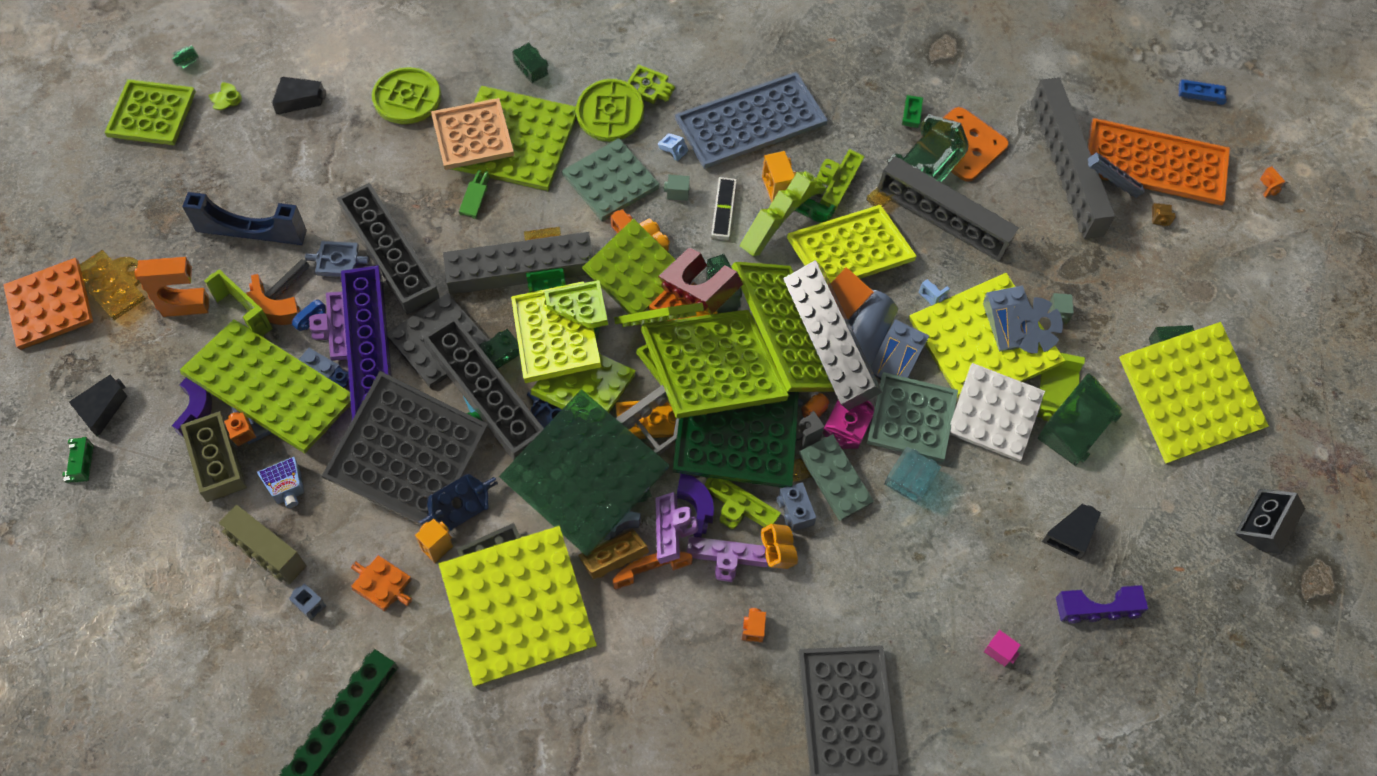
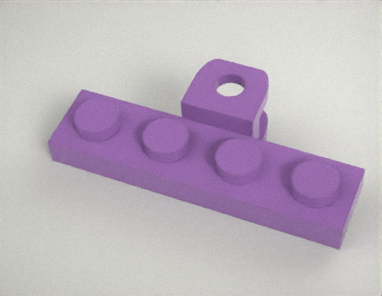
M342 292L326 293L327 314H316L309 317L312 339H329L331 361L346 360L347 347Z
M674 492L656 498L657 559L662 564L680 558L679 536L683 538L698 531L696 517H691L689 507H677V496ZM693 524L691 528L687 529L688 525Z
M689 536L687 553H691L692 558L717 561L715 570L717 580L732 582L735 579L737 564L759 567L768 566L765 555L766 548L763 545ZM727 571L729 572V575L725 576L722 574V572Z

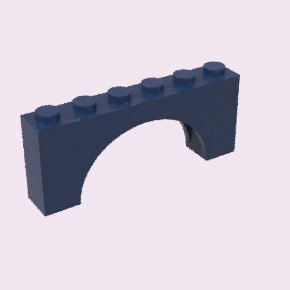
M188 192L182 206L192 226L198 233L303 245L307 233L297 205L278 203L275 215L267 218H250L222 209L213 203L206 194Z

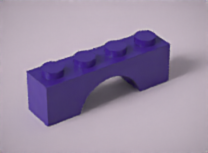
M1142 585L1121 587L1115 593L1114 601L1109 604L1093 602L1082 590L1061 591L1056 597L1061 622L1068 621L1070 624L1078 623L1081 620L1097 622L1101 618H1109V620L1113 621L1129 616L1130 619H1137L1142 617V614L1148 610Z

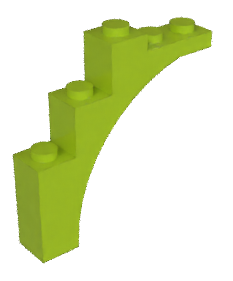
M807 171L797 172L788 188L778 191L769 208L759 211L739 246L752 256L760 255L778 228L802 203L815 194L824 193L826 187L822 185L823 182Z

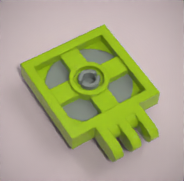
M639 64L627 81L639 91L643 100L653 104L657 98L668 101L669 96L675 90L674 85L667 83L669 80L668 75Z

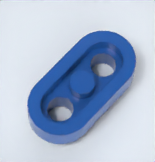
M318 299L312 301L294 317L292 326L298 331L307 330L310 327L309 317L316 314H325L326 305Z

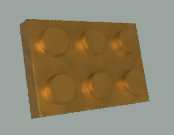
M631 529L578 556L594 580L605 576L606 573L614 569L623 567L633 560L642 558L643 555L649 553V550L635 530Z

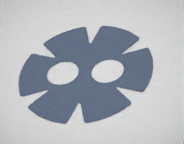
M1034 297L1032 308L1028 299H1025L1012 310L1020 319L1009 318V332L1014 342L1024 337L1019 346L1022 350L1038 353V342H1040L1043 351L1046 352L1059 341L1051 332L1062 333V317L1058 309L1048 313L1052 305L1050 301ZM1047 317L1050 319L1051 326L1048 330L1040 329L1038 325L1040 318ZM1025 320L1033 324V330L1028 334L1023 333L1020 328L1021 323Z

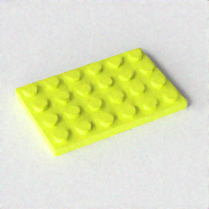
M881 205L800 229L787 235L788 241L804 266L816 260L823 267L830 283L845 267L861 279L915 261L917 257Z
M584 281L511 296L525 383L601 367L594 328L589 329L550 311L546 305L544 291L582 284Z

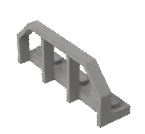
M663 385L567 453L570 461L587 484L616 487L676 443L679 418L676 419L674 436L660 446L639 421L642 417L649 416L653 409L664 405L666 402L671 406ZM636 424L655 450L630 467L611 441L616 440L624 430L631 429ZM607 444L626 469L615 479L609 480L588 477L578 464L584 463L588 456L594 452H599Z

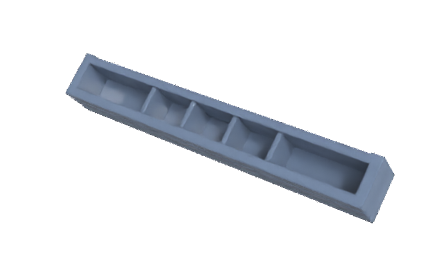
M1095 153L1088 158V166L1091 169H1094L1098 174L1100 173L1111 183H1115L1117 187H1120L1124 192H1128L1130 196L1137 198L1145 193L1140 182L1099 153Z

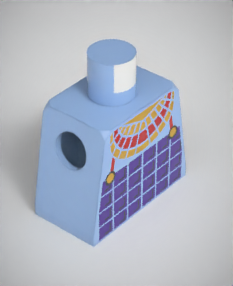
M294 457L257 472L277 504L285 502L287 508H293L299 504L296 496L303 494L304 488L300 467Z

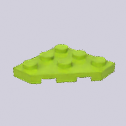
M600 280L544 291L548 310L589 329L608 325Z

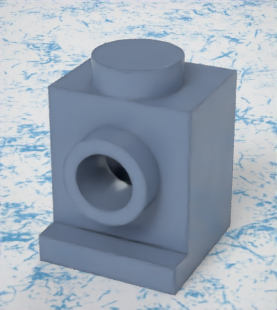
M305 583L301 587H297L289 597V600L310 621L326 606L323 600Z

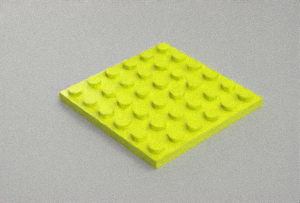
M1007 273L909 315V320L913 327L929 335L926 348L951 388L958 390V399L972 363L1025 382L1065 362L1056 346L1049 349L1048 352H1044L1040 342H1038V353L1026 352L1021 348L999 352L983 301L987 292L1016 287ZM1038 322L1040 329L1044 330L1040 322Z
M1221 322L1119 357L1165 464L1269 427Z
M560 526L438 563L473 686H478L597 646Z

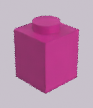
M999 630L984 652L1005 667L1009 662L1013 664L1020 653L1017 650L1021 645Z

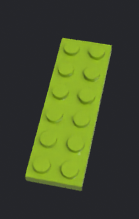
M703 303L666 307L614 317L615 325L622 324V327L697 316L696 312L704 311Z

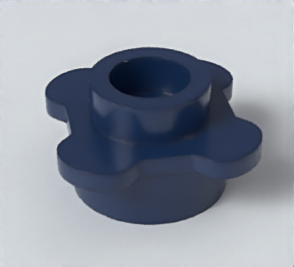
M336 368L334 375L329 379L344 388L349 384V373L343 371L342 368Z

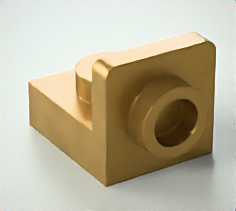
M1154 203L1152 206V224L1170 226L1176 217V213H1172V205Z

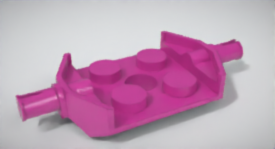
M838 399L824 427L823 434L825 437L833 434L842 449H858L873 417L875 408L870 401H866L848 411L840 404ZM851 415L855 418V421L848 422L845 416Z

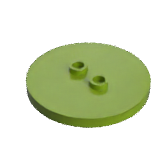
M414 67L398 68L384 74L376 82L372 90V102L377 113L385 120L397 124H412L428 118L432 115L431 111H435L441 101V90L436 78L429 72Z
M604 79L591 84L581 93L576 104V116L580 127L587 135L600 141L611 142L618 138L620 140L624 139L638 129L644 117V103L639 91L630 83L619 79Z

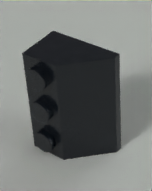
M1259 489L1235 535L1263 552L1282 554L1305 511L1298 493Z

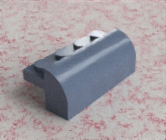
M872 290L874 293L848 320L870 367L899 309L888 295L877 290Z

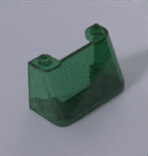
M928 115L920 125L922 137L904 157L901 154L895 153L889 158L887 163L896 156L930 177H934L937 181L942 182L966 154L969 144L960 122Z
M1088 373L1049 419L1037 439L1071 464L1077 466L1080 461L1084 463L1090 456L1089 449L1112 421L1116 423L1123 415L1120 412L1122 408L1101 383Z

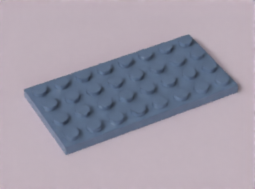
M797 72L675 114V120L704 169L825 126L828 121Z

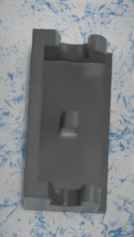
M814 411L800 421V426L807 423L805 430L796 437V441L803 438L802 445L799 447L800 451L819 442L822 438L824 425Z

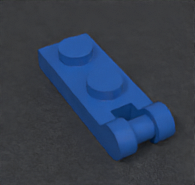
M1183 79L1179 83L1180 97L1212 101L1218 105H1224L1227 102L1225 95L1227 88L1225 86Z

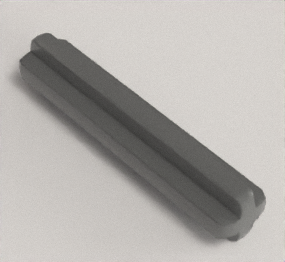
M301 259L265 293V296L272 300L279 297L309 268L308 262Z

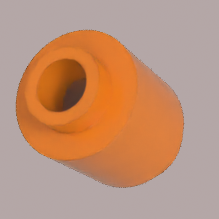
M821 393L813 395L802 407L803 417L809 416L814 411L819 418L828 409L830 403L828 398Z

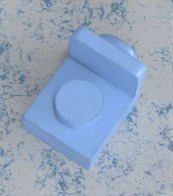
M668 134L658 143L659 148L671 152L676 161H679L688 152L685 141L680 136Z
M926 279L922 282L918 293L931 305H934L949 297L950 288L946 286L939 291L935 284Z

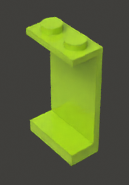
M220 269L204 280L217 303L228 294H231L249 311L243 316V319L252 332H256L263 337L272 329L263 309Z
M1061 353L1065 359L1064 364L1041 374L1039 389L1044 390L1045 393L1036 417H1040L1045 421H1059L1064 425H1075L1080 417V413H1076L1080 371L1084 366L1085 357Z

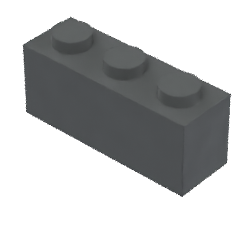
M512 523L457 548L459 556H464L521 537L515 524Z

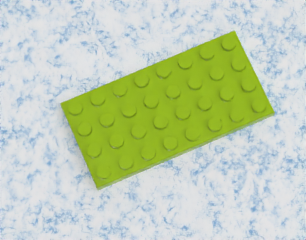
M734 262L731 267L738 272L743 282L741 286L742 292L786 391L835 392L783 279L794 273L792 267L788 265Z
M235 319L180 369V373L237 411L243 412L248 418L304 454L351 405L350 392L256 332H252L248 327Z

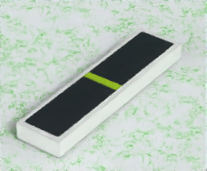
M719 177L711 233L712 239L729 240L736 179Z

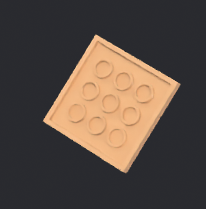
M499 98L431 111L445 170L514 156Z

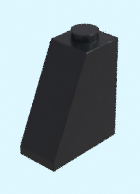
M281 76L272 105L276 114L321 106L323 99L326 97V90L323 88L321 81Z
M110 374L69 401V403L97 437L102 433L127 398V394L123 391L126 387L119 378L115 380Z
M1081 504L1049 530L1042 542L1080 560L1086 553L1101 512L1093 506Z

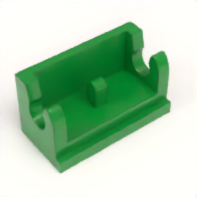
M809 198L795 211L818 223H823L831 219L835 213V205L832 204L828 208Z
M563 267L526 273L529 293L566 285Z
M87 437L68 439L67 444H70L67 471L63 472L62 477H64L66 483L89 481L94 445Z

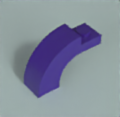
M185 378L180 383V387L189 396V404L172 425L177 434L183 438L182 424L208 416L212 410L210 392L188 378Z
M680 474L677 498L688 501L695 508L698 531L693 534V537L702 538V534L707 532L708 523H713L714 505L708 489L698 479L688 474Z

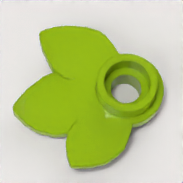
M224 82L221 83V92L208 95L211 102L214 103L213 109L224 110L229 106H236L242 101V96L236 91L235 86Z

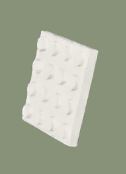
M972 363L950 423V435L1020 462L1045 391Z

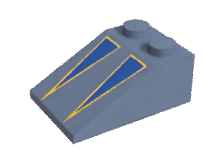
M1023 285L987 292L985 295L983 306L999 352L1019 348L1024 339L1023 337L1014 342L1009 332V318L1020 319L1012 310L1018 303L1027 299ZM1028 320L1023 321L1020 326L1021 331L1025 334L1032 332L1033 324Z
M895 319L871 365L874 376L881 379L882 373L885 372L909 378L926 346L929 335Z

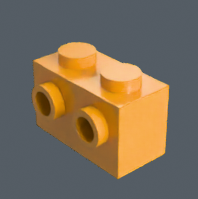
M432 519L421 526L415 538L420 549L436 563L453 545L447 526L443 522L438 523L435 519Z

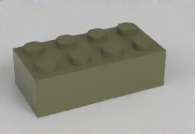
M220 411L181 425L198 489L206 502L247 488L233 441L229 437V432L224 422L225 418Z
M238 505L219 522L223 528L221 533L228 538L227 540L235 547L239 546L250 559L254 558L257 564L265 571L268 569L272 576L280 583L284 580L290 585L307 566L296 550Z

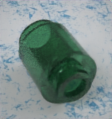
M191 45L173 52L171 59L176 67L184 68L195 62L199 56Z

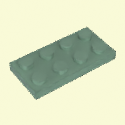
M833 434L798 453L839 521L874 502Z

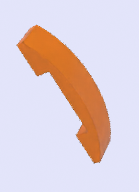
M680 552V558L662 564L657 559V553L642 557L627 565L613 578L614 590L634 584L633 575L669 563L672 570L691 565L692 555L691 553Z

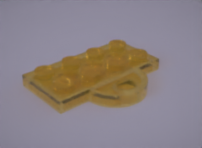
M102 249L82 262L80 267L85 289L112 320L115 321L146 300V298L137 288L140 281L135 278V270L128 271L132 266L137 268L138 260L132 257H120L112 261Z

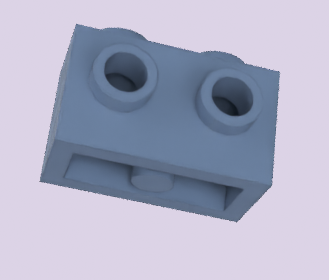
M803 482L792 485V487L781 488L777 502L779 507L784 510L785 514L783 517L786 526H790L792 532L814 526L816 515Z

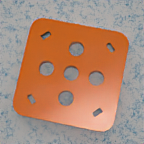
M956 107L920 138L918 146L923 152L961 180L970 182L1007 149L1008 140L966 109ZM946 132H952L954 136H947ZM970 132H976L978 136H971ZM963 141L966 142L968 145L961 146L959 142ZM954 151L957 155L951 156L948 152ZM978 151L981 155L975 156L972 152Z

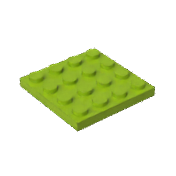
M127 79L104 132L105 135L110 138L175 146L195 96V88Z
M633 218L582 269L594 281L600 280L601 288L628 314L644 312L664 291L659 275L676 259Z
M599 354L600 368L539 380L531 389V395L599 427L634 378L636 370Z

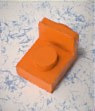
M1272 166L1267 168L1260 178L1267 187L1263 196L1266 198L1270 195H1277L1285 183V180Z

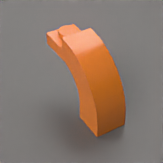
M259 274L251 275L252 283H249L251 291L246 292V294L263 309L269 323L277 325L292 324L294 317L300 312L295 297L283 300L269 299L265 296L263 282Z

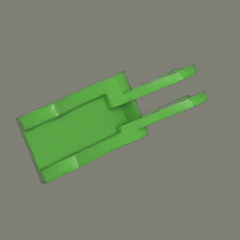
M479 169L473 182H469L459 215H467L476 219L483 197L488 189L487 184L490 175H488L487 171L483 175Z

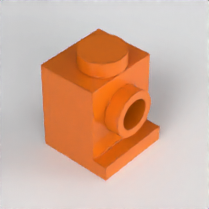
M623 209L618 210L611 215V226L618 234L632 220V217L626 214Z
M243 412L232 413L228 416L229 419L224 421L230 439L237 446L256 438L251 423Z
M758 608L749 609L748 617H744L743 629L745 630H743L742 640L763 642L766 612H761L762 610Z

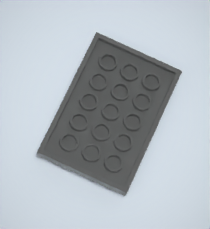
M883 646L799 649L810 776H899Z

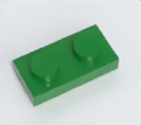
M906 95L902 119L903 126L919 128L923 103L922 97Z

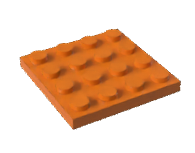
M76 258L3 284L16 347L20 350L93 323L80 263Z

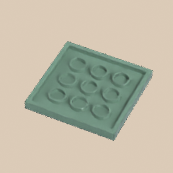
M619 138L562 170L564 178L601 221L611 217L614 212L630 206L659 189L657 180Z
M883 372L880 381L882 393L877 395L867 444L944 462L951 430L950 423L954 414L958 390Z

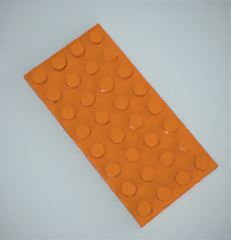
M1097 118L1092 119L1088 140V149L1091 156L1099 153L1140 182L1145 189L1220 206L1224 204L1229 147ZM1099 173L1100 179L1108 180Z

